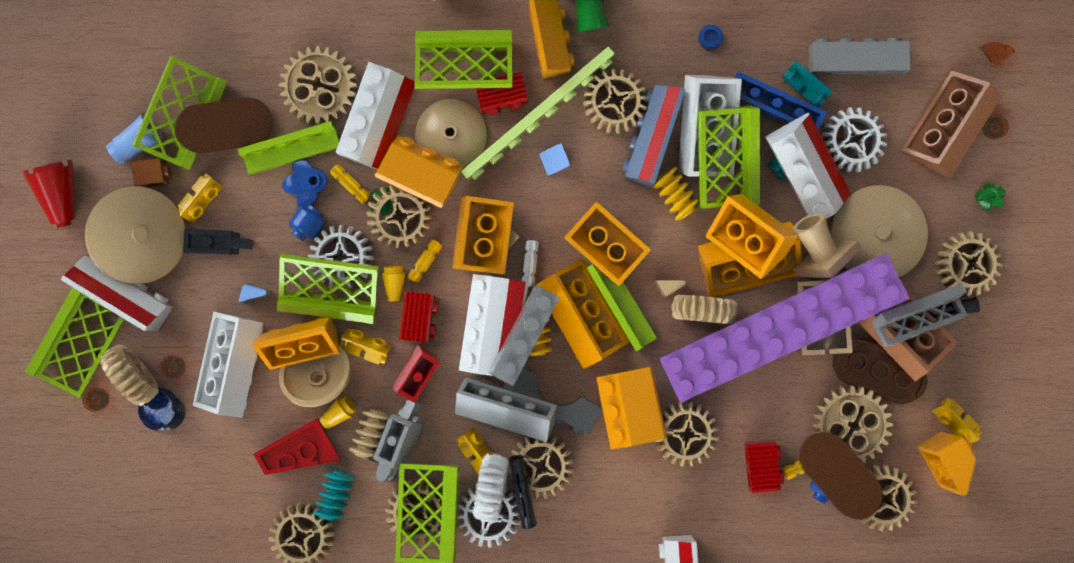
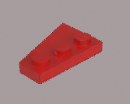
M319 418L253 454L264 475L341 461Z

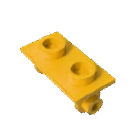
M207 173L203 176L200 175L191 188L196 194L192 196L190 193H187L177 205L180 216L195 223L202 216L210 202L218 195L223 185L215 181Z
M349 328L342 335L340 347L345 352L357 357L360 356L362 350L366 351L364 359L377 365L386 363L387 354L392 348L391 344H388L381 338H372L364 335L360 330Z
M946 397L941 402L942 406L932 410L938 417V420L946 425L955 435L961 436L964 439L967 438L971 443L981 439L979 437L983 432L980 429L981 426L969 414L965 415L962 419L960 416L965 410L953 398Z
M471 428L456 441L458 442L457 446L467 459L473 454L476 458L470 464L479 475L484 457L487 454L493 455L494 453L486 446L481 434L476 432L474 428Z

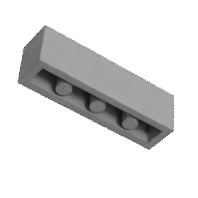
M819 38L808 47L809 71L813 75H904L910 71V41H902V38H889L887 41L878 42V38H865L863 42H854L853 38L839 39V42H830L828 38Z
M539 286L533 287L488 372L489 374L512 386L515 384L560 297Z
M466 377L457 391L455 414L545 442H547L554 427L557 405Z

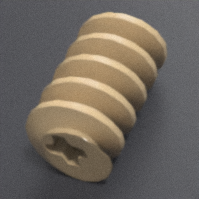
M371 408L370 411H362L367 420H359L364 429H356L355 432L361 437L352 439L358 446L357 448H349V451L360 458L377 462L372 457H374L376 452L375 447H378L380 442L378 438H381L383 434L381 429H385L387 424L385 420H388L391 414Z

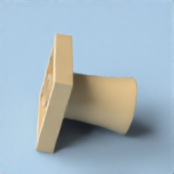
M823 213L806 216L793 227V232L798 234V238L809 253L794 268L797 277L833 278L861 250L858 241H833Z

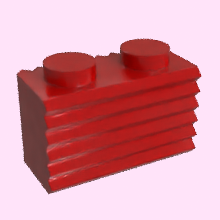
M522 72L512 74V88H476L481 113H487V116L498 115L501 113V109L509 107L511 111L524 108V104L528 103ZM506 75V76L497 77V78H495V79H497V80H507V75Z
M405 291L400 340L430 343V338H435L436 324H432L433 314L438 313L439 300H435L434 294Z
M417 345L392 385L394 391L413 403L417 402L418 394H422L421 390H424V386L427 385L426 382L430 381L429 378L432 377V373H435L434 369H437V365H440L436 355Z
M773 440L744 443L749 492L781 491L780 485L784 484L783 470H779L778 460H782L780 445L777 446Z

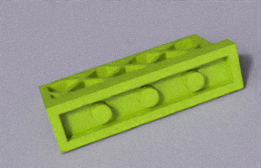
M512 30L415 31V89L512 88ZM497 51H507V56L501 61L497 60L493 54ZM421 52H432L436 56L429 62H426L421 58ZM448 52H457L460 55L452 62L445 57ZM472 52H481L483 54L476 62L468 55ZM465 59L472 66L465 72H462L456 65ZM487 59L496 65L489 72L480 66ZM442 60L447 67L439 73L432 66L437 61ZM476 69L484 75L479 80H472L468 77ZM501 69L507 74V80H497L492 75ZM427 70L435 75L430 81H420V76ZM451 70L459 75L455 80H447L444 76Z
M170 56L132 146L190 170L197 153L187 150L178 142L172 124L176 121L177 117L170 119L166 107L178 103L182 112L185 109L182 101L194 97L196 104L220 101L228 81ZM174 64L183 67L186 77L174 81L171 74ZM188 70L194 72L195 74L190 75ZM200 75L207 78L208 81L204 89L196 91L192 78ZM188 80L192 93L180 97L176 84ZM172 86L176 99L164 103L161 94L164 89ZM162 109L167 121L155 126L151 117L155 111ZM169 125L173 137L161 142L157 129ZM153 131L157 144L150 147L141 145L144 134ZM175 141L178 150L174 158L166 155L163 145ZM159 147L161 153L158 152V151H155V150H153V149H156V148Z
M742 105L736 108L698 111L700 208L722 207L726 201L722 199L724 197L727 199V193L735 184L740 188V194H743L755 204L760 205V108L752 105ZM740 113V123L733 129L726 121L732 114ZM706 116H715L719 120V123L712 131L706 127ZM724 125L731 133L721 142L715 134ZM736 136L740 140V147L733 153L727 145ZM713 138L720 146L710 155L706 151V145ZM724 149L731 157L722 167L715 159ZM736 160L740 164V171L733 177L727 169ZM713 162L720 170L711 180L707 176L706 169ZM725 173L731 179V182L722 190L715 183ZM714 187L720 194L714 201L707 202V192Z
M281 254L279 257V300L277 302V311L373 324L378 308L377 286L379 267ZM286 263H294L300 270L292 274L286 268ZM312 266L320 267L324 273L316 277L309 269ZM337 269L344 270L349 276L341 281L333 272ZM302 273H305L312 280L306 286L297 279ZM361 273L372 274V280L365 284L358 275ZM327 276L336 283L330 289L321 282ZM352 279L360 286L354 292L345 285ZM292 281L300 290L297 292L286 290V285ZM317 285L324 293L321 295L312 294L308 289ZM341 288L347 294V297H336L333 292ZM365 291L371 298V302L362 301L357 295Z
M72 287L25 372L81 398L101 362V356L108 350L125 319L120 316L115 325L106 327L102 313L111 310L106 308V310L101 311V304ZM85 298L95 303L97 312L84 316L81 305ZM79 311L80 317L75 318L76 314ZM99 315L102 328L89 332L85 318ZM82 320L85 333L72 337L71 323ZM113 328L109 335L107 330ZM104 331L105 344L94 348L90 334ZM66 332H67L68 338L63 339L64 336H65V334H66ZM87 336L90 349L77 353L73 339ZM70 341L73 354L61 358L58 346L62 342ZM100 349H101L99 355L97 356V355H96V350H100ZM92 352L94 359L92 367L82 369L79 355ZM55 354V355H56V359H55V360H51L52 357H53V355ZM75 357L78 371L66 374L62 360ZM58 362L62 375L51 377L44 373L48 364ZM89 371L85 378L84 372ZM80 373L83 383L79 390H76L69 386L67 377Z
M400 463L395 562H456L460 465ZM405 469H415L421 476L413 486L405 479ZM421 470L429 471L426 474H424ZM433 470L443 471V482L437 487L426 477ZM423 479L433 489L424 499L414 489ZM406 485L409 489L404 493V487ZM442 485H443V493H441V492L438 490ZM410 491L420 501L412 510L404 504V496ZM435 492L442 499V506L437 511H434L426 502ZM421 504L432 514L423 523L413 514ZM403 509L408 513V514H406L404 517H403ZM442 510V514H441V518H440V517L437 515V513H439V512ZM409 515L419 525L410 535L403 528V521ZM433 517L441 524V530L435 536L424 526ZM420 529L431 539L422 548L412 539V536ZM402 534L406 537V539L403 542ZM441 534L439 543L436 538ZM408 540L418 550L412 557L401 556L402 545ZM434 542L440 549V557L430 558L423 550Z

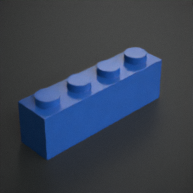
M739 71L734 76V78L742 79L740 106L752 105L760 108V115L784 126L809 112L819 130L827 113L826 111Z

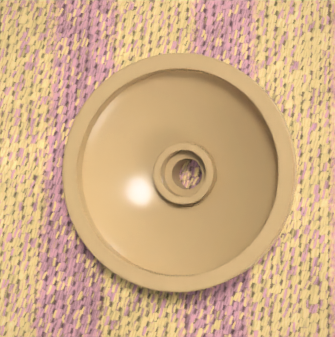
M445 99L430 105L422 113L416 125L415 139L416 144L430 147L437 154L444 157L454 158L465 168L484 151L487 141V129L481 114L472 105L462 100ZM451 128L455 133L453 136L448 137L446 130Z
M339 346V354L281 367L279 384L284 395L294 404L303 407H317L335 399L346 387L351 374L350 360L345 351Z

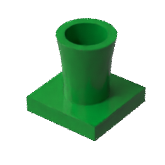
M576 0L577 32L610 27L603 0Z

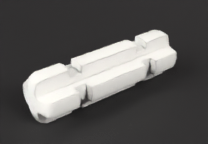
M527 240L525 247L527 253H525L523 273L525 274L522 277V281L529 282L528 287L535 286L534 274H536L538 257L536 251H538L539 247L538 241Z

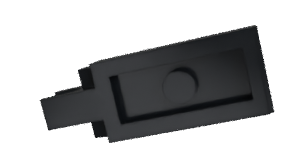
M187 228L184 230L183 253L239 255V249L252 250L253 240L240 239V233H235L234 231Z

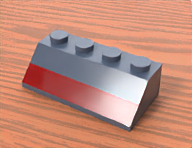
M655 85L653 91L648 90L647 100L644 102V104L648 105L645 114L642 113L643 117H639L637 127H640L638 136L633 135L629 149L633 150L631 159H625L622 172L626 173L625 180L650 188L655 184L685 89Z

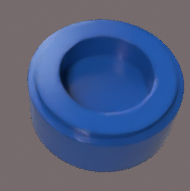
M715 25L703 27L698 36L699 44L706 50L718 48L723 40L721 29Z

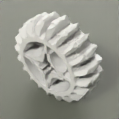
M850 107L846 110V114L840 110L837 112L838 117L834 115L830 117L832 124L826 123L824 125V128L829 132H823L821 137L828 139V141H825V144L829 148L834 162L839 161L837 165L839 170L844 165H846V172H851L853 166L857 173L862 171V166L868 170L871 168L870 163L875 165L879 162L876 156L882 157L884 155V152L879 148L887 146L886 142L881 141V139L887 137V133H880L879 130L884 128V124L876 125L875 122L878 121V116L872 119L869 118L871 111L868 110L862 115V108H857L854 114L853 109ZM850 122L860 123L863 126H865L867 130L860 131L856 129L854 124L851 125ZM842 125L844 138L841 143L837 144L836 134ZM863 135L862 138L858 139V142L845 145L846 142L850 141V138ZM871 136V148L866 155L864 143L866 138ZM841 150H851L854 156L857 155L858 159L847 157Z
M339 225L338 232H336L334 226H331L330 235L325 230H322L321 235L324 239L321 240L315 237V242L319 243L318 247L310 246V249L316 251V254L308 255L310 258L338 261L330 257L339 256L341 251H344V255L353 258H346L342 262H359V264L369 265L366 264V261L374 260V256L366 254L371 252L373 247H364L369 239L363 238L359 240L362 236L361 231H357L353 236L354 228L351 226L345 233L344 225ZM345 238L352 240L357 245L360 254L348 252ZM338 239L335 250L331 253L323 254L326 246L333 240ZM312 266L310 269L318 268L314 273L316 277L324 273L320 267ZM336 270L337 277L341 281L346 278L344 270ZM367 273L359 274L364 278L368 277ZM329 276L321 280L323 284L330 280L329 288L336 284ZM352 280L346 283L349 289L353 288Z
M487 454L481 464L475 495L474 516L476 519L484 522H496L500 517L508 474V460L505 457H501V455Z
M505 486L503 502L508 508L509 516L500 512V517L496 522H505L506 525L494 533H487L489 526L494 522L489 521L485 525V522L481 520L482 527L479 531L470 521L469 513L474 514V506L471 503L475 500L476 492L469 487L467 492L470 497L466 495L461 496V500L466 504L458 503V509L463 510V512H459L457 518L464 519V521L458 523V528L467 527L462 535L467 536L471 533L472 536L469 540L471 543L477 537L480 539L478 542L480 547H482L484 540H488L487 545L491 548L492 540L494 539L497 545L500 546L502 545L500 537L503 536L506 541H509L510 536L507 532L509 531L513 534L517 532L512 524L520 525L521 521L514 518V516H519L520 513L519 510H514L518 506L517 501H510L514 498L515 493L511 492L508 496L505 495L508 490L507 486Z

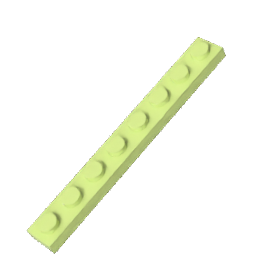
M609 46L465 167L461 171L463 176L468 181L471 178L477 180L485 173L484 167L490 162L492 165L496 164L504 156L502 154L504 150L508 147L513 149L522 141L520 137L524 133L528 132L531 134L540 126L539 121L544 116L550 118L558 111L557 105L563 100L566 103L569 102L577 94L575 92L577 88L581 85L586 87L588 83L594 80L593 75L597 71L608 69L613 64L612 59L615 53Z

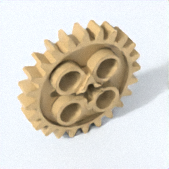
M316 46L315 53L309 47L306 49V55L298 51L299 59L296 60L290 57L293 64L291 66L284 65L288 72L287 74H280L285 82L278 84L280 88L285 89V91L280 93V96L288 98L283 104L286 107L292 105L289 112L292 115L298 112L297 118L299 120L306 116L308 124L312 122L313 118H315L317 125L321 124L322 119L329 122L331 116L339 120L338 112L347 114L344 108L345 105L352 107L353 104L349 101V98H356V94L351 91V89L358 88L356 83L351 82L357 78L356 74H349L353 69L352 65L344 66L347 59L342 57L338 60L339 52L335 51L331 55L329 47H326L324 53H322L319 46ZM308 66H315L316 68L312 76H305L304 74ZM330 73H339V78L336 82H328L327 78ZM303 79L314 84H318L320 81L325 87L337 88L339 92H332L322 87L316 90L312 85L299 83L298 80ZM302 89H308V97L300 100L298 93ZM325 95H331V104L323 106L321 104L322 98Z
M849 385L848 392H846L841 386L839 387L840 394L837 395L831 390L832 398L829 400L823 397L826 403L824 406L817 404L821 413L813 414V416L819 422L813 423L812 426L819 429L815 433H830V429L834 424H840L841 432L837 436L844 439L847 435L846 445L863 463H866L865 456L868 455L875 459L873 451L876 450L882 453L880 444H889L884 437L892 436V433L886 430L887 427L893 426L892 422L886 421L892 414L884 412L888 407L886 403L879 404L882 397L877 395L872 398L874 391L869 389L864 394V387L859 386L857 392H855L854 386ZM851 402L853 404L852 412L843 414V405ZM860 406H864V409L859 413ZM873 414L874 422L868 426L864 425L865 416ZM849 421H851V422H854V421H855V423L857 424V427H856V428H854V427H851V428H850V427L848 426V422H849ZM857 435H861L863 437L861 445L854 447L852 439Z

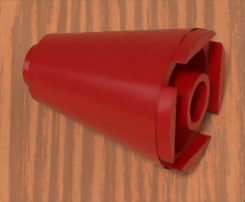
M67 160L68 165L63 166L62 162L35 167L33 169L34 173L29 174L28 169L23 170V175L50 224H56L57 228L72 225L71 220L75 219L72 160Z

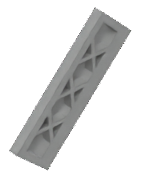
M963 284L956 285L885 311L872 321V324L882 344L887 348L966 318L968 314L959 298L967 291ZM952 303L958 314L953 316L944 312L946 304ZM927 311L938 315L936 323L924 319ZM909 318L918 322L916 330L913 331L904 327L906 319ZM890 326L897 329L896 338L889 339L884 327Z

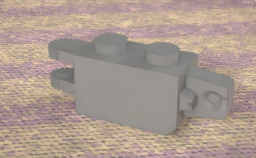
M407 400L404 408L400 409L398 414H392L388 418L373 457L374 460L379 462L375 474L379 482L396 480L399 474L400 463L409 462L423 426L418 416L422 403L418 401L413 403Z

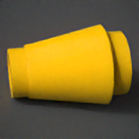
M403 266L384 267L382 277L387 301L402 300L406 272H403Z
M347 396L338 397L319 420L326 429H330L353 417L356 407Z

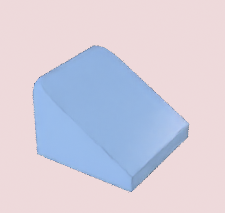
M561 143L539 153L548 176L570 167Z
M244 284L238 302L245 303L270 296L271 292L270 290Z

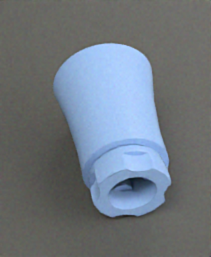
M141 113L131 125L106 145L110 156L116 162L122 164L143 151L133 147L132 144L145 114ZM157 129L159 138L163 141V136L159 129ZM153 131L144 134L141 145L150 147L157 144Z

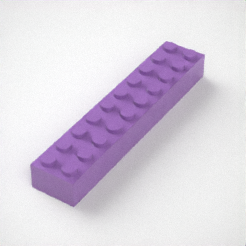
M884 253L666 354L659 359L681 403L906 301L909 297L888 254Z

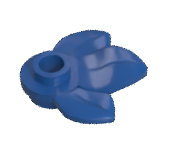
M305 160L295 161L292 163L294 174L285 178L282 188L289 194L297 195L298 208L300 206L306 207L308 204L311 206L317 201L318 193L326 188L328 178L324 171L314 169L310 162ZM313 177L317 178L316 185H314L312 182Z

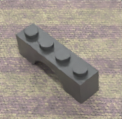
M525 367L522 368L513 386L506 383L503 388L549 402L538 389V374ZM580 396L569 404H555L557 405L555 422L560 425L562 421L570 424V430L581 436L584 432L590 434L603 408Z

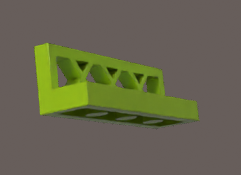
M329 121L239 148L238 152L244 158L248 174L253 175L298 160L337 150L340 140L336 126Z
M594 264L588 266L587 270L636 352L657 339L624 281L620 286H617Z

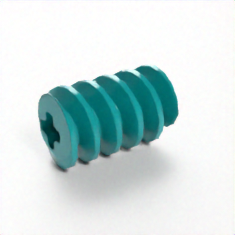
M329 467L333 470V473H325L324 476L330 479V482L321 484L327 489V492H319L324 501H316L315 503L321 507V510L313 511V513L320 518L338 522L339 520L337 519L344 517V513L339 509H346L347 507L343 500L350 498L349 493L346 491L353 489V485L348 481H355L356 476L348 471Z

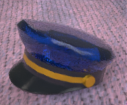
M157 387L159 393L154 396L155 398L142 406L138 405L139 418L151 430L175 429L184 420V407L173 392Z

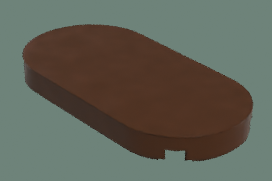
M255 98L209 102L186 107L175 121L174 132L178 142L187 150L194 153H208L242 148L265 141L271 133L273 118L269 108Z
M852 338V353L833 355V369L840 380L856 388L862 386L866 392L870 389L874 391V395H879L889 401L899 404L913 402L923 395L927 387L926 374L915 382L880 344L867 339Z
M828 432L815 433L804 440L799 454L801 468L842 515L851 519L860 520L872 516L881 505L882 488L878 480L846 443L837 435Z

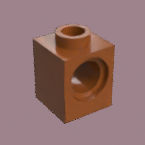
M155 158L131 162L134 186L154 187L169 184L171 167L169 163L167 164L166 160Z

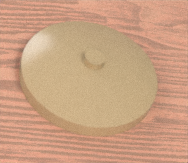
M875 185L855 191L848 197L837 213L833 215L830 234L833 241H858L861 250L844 266L847 271L887 253L898 276L901 277L912 270L922 258L928 240V227L923 211L912 197L894 187Z
M140 186L125 187L107 194L93 207L85 227L86 247L95 265L110 278L128 284L149 283L168 274L179 262L183 254L185 224L177 207L160 192Z

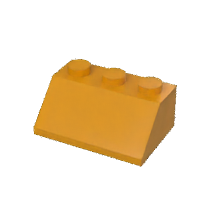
M529 0V12L542 79L571 74V67H575L572 52L568 53L566 44L570 43L568 29L563 30L562 20H566L563 5L559 6L558 0Z
M398 136L388 149L375 177L442 208L455 190L464 166L459 164L454 158L444 157L437 154L430 147L416 144L409 137Z
M738 194L727 197L705 237L762 279L788 254L798 234L746 196Z
M473 196L461 197L452 269L505 275L514 202Z
M597 202L592 205L564 237L567 242L617 286L622 284L651 251L648 246Z
M330 317L318 318L315 321L303 324L297 323L282 329H272L269 332L259 334L253 342V348L269 370L340 353L337 328Z
M652 366L596 377L611 449L631 447L667 438Z
M941 431L917 445L918 450L941 488L961 496L968 493L976 458L972 453L975 451L974 447L967 438L964 439L961 436Z

